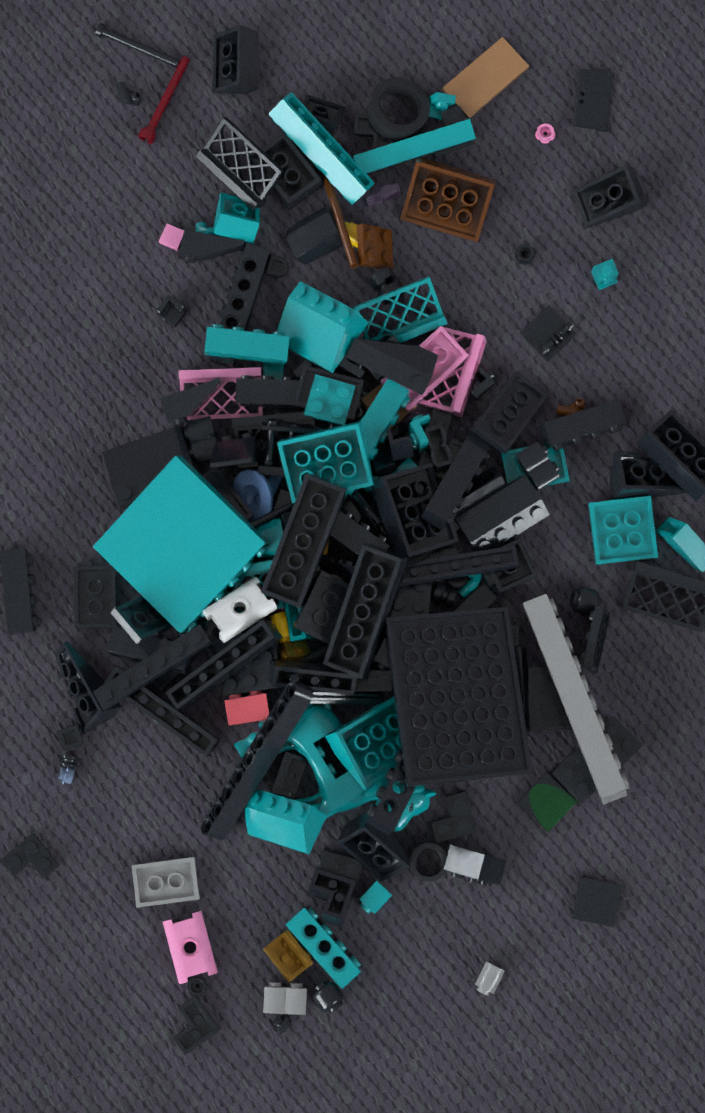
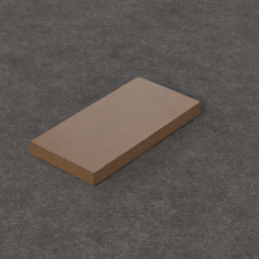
M502 37L442 88V91L445 94L456 95L455 105L460 106L462 113L470 119L529 68V65Z

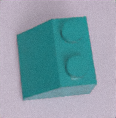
M221 192L214 220V234L244 240L245 243H253L260 225V208L252 210L238 196Z

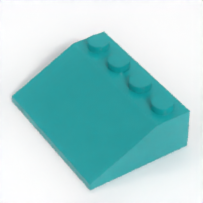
M300 281L288 297L277 332H283L285 336H290L289 350L333 373L349 351L354 338L360 336L368 323L358 311Z
M361 421L281 439L277 442L292 504L296 501L307 473L347 487V491L374 485L366 438Z
M395 696L386 699L384 702L325 736L336 757L364 790L385 778L389 768L394 767L396 763L394 757L398 750L401 749Z

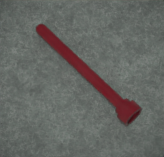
M182 57L148 126L141 129L138 135L139 139L145 141L146 138L148 139L147 143H153L156 137L155 128L189 63V57Z

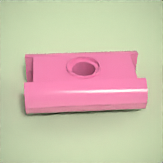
M202 911L192 913L193 918L173 923L172 919L163 921L179 984L188 982V977L204 972H208L209 976L218 973ZM192 941L196 944V950L193 953L185 951L184 945L186 942Z

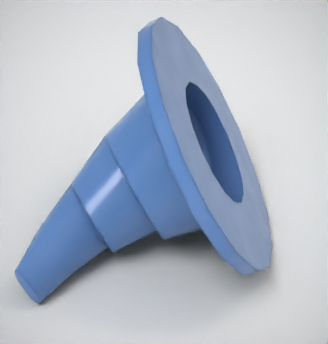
M252 469L242 471L236 476L232 487L254 514L248 520L249 522L272 511L273 497L283 476L271 475L265 478L260 472Z

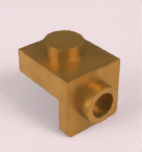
M305 640L282 642L279 650L280 659L297 661L311 652Z

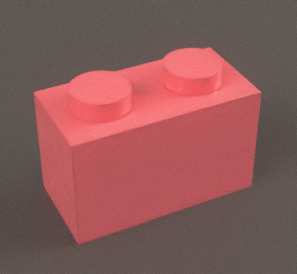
M262 691L249 692L250 696L241 697V694L230 695L229 700H224L228 725L232 726L267 719L270 714L267 694H262Z

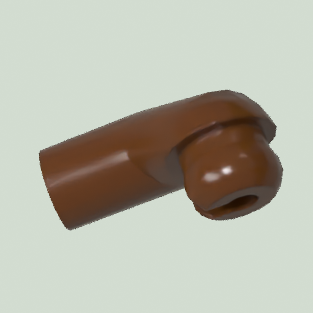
M577 398L570 406L558 404L556 414L566 416L583 411L586 408V402L582 398Z

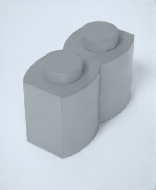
M269 982V986L264 987L263 1013L306 1015L307 988L303 987V983H290V987H284L281 982Z

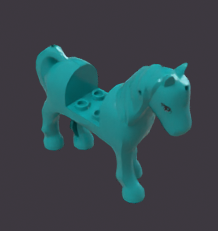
M310 703L279 752L296 750L305 756L318 784L319 793L306 798H297L295 801L314 806L327 815V819L337 812L349 811L369 801L377 800L376 793L381 785H385L386 778L365 790L349 771L335 779L334 775L337 774L331 763L327 765L323 760L326 755L320 745L315 747L314 744L342 725L337 716L332 712L331 704H323L324 706ZM261 720L259 722V729L262 727L265 720ZM259 731L251 732L244 740L234 743L241 757L244 756ZM393 784V790L396 793H400V788ZM416 786L394 831L404 829L413 816H417L427 810L430 806V798L435 796L436 792L425 786ZM388 804V810H387V811H388V812H391V807H390V805Z

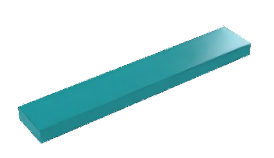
M467 119L366 151L353 157L355 162L367 174L474 140L476 137L471 121Z

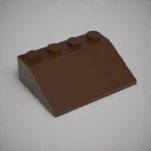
M419 157L415 164L400 220L478 243L497 180Z

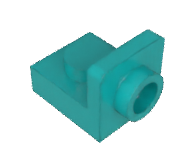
M436 92L428 97L430 102L428 118L442 120L440 113L448 110V107L455 104L456 95Z

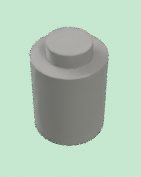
M486 961L475 985L479 986L477 990L487 996L489 993L494 994L505 970Z

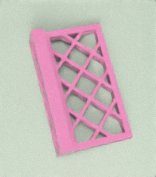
M443 327L457 343L464 338L472 340L470 347L464 349L466 353L468 352L469 357L465 360L464 366L455 369L443 380L447 391L436 395L433 389L432 392L435 397L428 401L421 400L418 404L453 413L454 416L462 418L483 355L486 339L484 335H472ZM456 375L459 380L458 384L449 388L445 380ZM449 393L453 399L450 407L442 405L439 400Z
M262 368L180 370V391L185 390L184 383H193L197 386V383H206L217 378L222 379L224 382L209 400L199 408L198 412L187 419L196 420L211 416V419L263 416V407H259V413H249L244 408L245 406H239L241 408L235 414H229L224 407L231 400L236 401L234 399L236 392L231 396L223 389L229 381L236 383V378H241L242 375L253 376V379H261ZM220 390L230 397L223 406L213 399ZM211 400L220 408L214 415H209L204 410ZM243 409L247 414H239V412ZM221 411H224L226 413L218 415Z

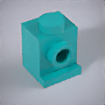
M613 259L593 266L591 273L599 290L618 283L616 278L619 273Z

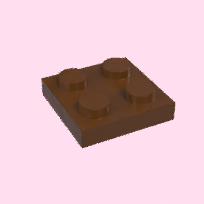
M363 223L357 225L359 266L379 270L391 267L394 270L392 230Z

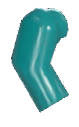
M482 574L468 576L471 580L458 590L464 598L478 587Z

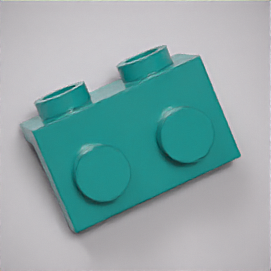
M421 414L414 417L409 425L408 436L410 437L413 451L416 450L418 455L426 452L429 442L424 433L431 419L429 414L425 416Z

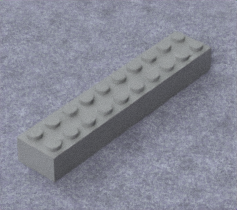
M547 594L524 602L526 615L603 805L627 796L629 783L625 774H620L619 772L621 764L617 754L611 753L613 749L611 739L608 733L605 735L603 733V730H605L604 722L601 715H596L595 713L597 708L593 695L587 694L589 691L588 683L585 676H580L579 674L582 671L577 656L572 657L571 655L574 653L569 637L564 638V634H566L565 627L561 618H556L558 613L553 598L548 599Z

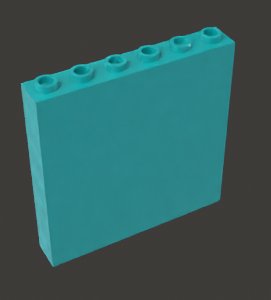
M175 456L95 543L93 548L182 634L197 627L196 621L200 617H205L203 610L226 595L224 591L228 587L232 588L240 580L238 576L243 571L246 573L254 565L252 561L257 556L260 558L268 550L266 546L270 542L182 456Z

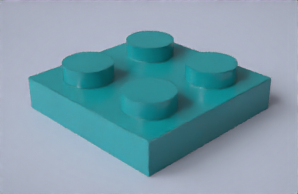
M315 374L304 415L340 426L345 425L355 385Z

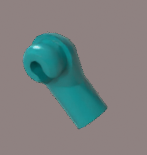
M205 222L196 223V232L219 236L214 234V227H206L207 224Z

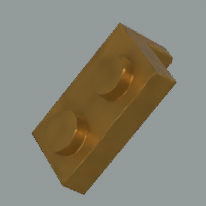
M288 930L263 948L264 952L288 983L313 964L310 954L301 948L298 944V939Z

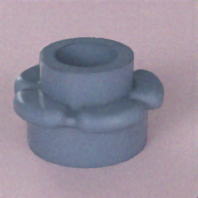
M69 766L61 767L58 779L62 780L63 785L64 783L71 784L75 768Z

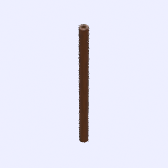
M320 171L350 267L355 268L358 266V262L334 187Z

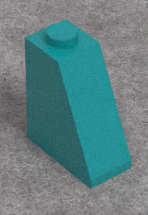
M668 517L655 532L695 570L703 572L705 570L704 542L687 523Z

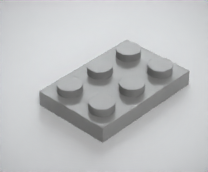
M195 857L132 865L136 908L200 899Z

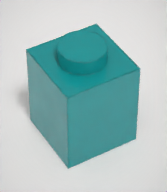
M376 880L359 898L362 902L360 906L368 914L371 911L375 914L392 894Z

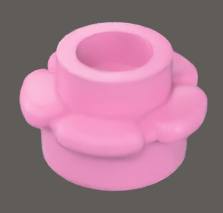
M549 124L539 125L535 132L537 140L544 144L549 143L550 140L552 141L555 138L554 128Z

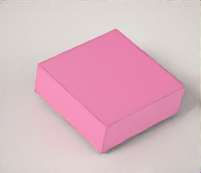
M166 224L159 243L178 251L182 243L184 230Z

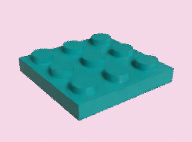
M651 496L588 503L595 565L658 558Z

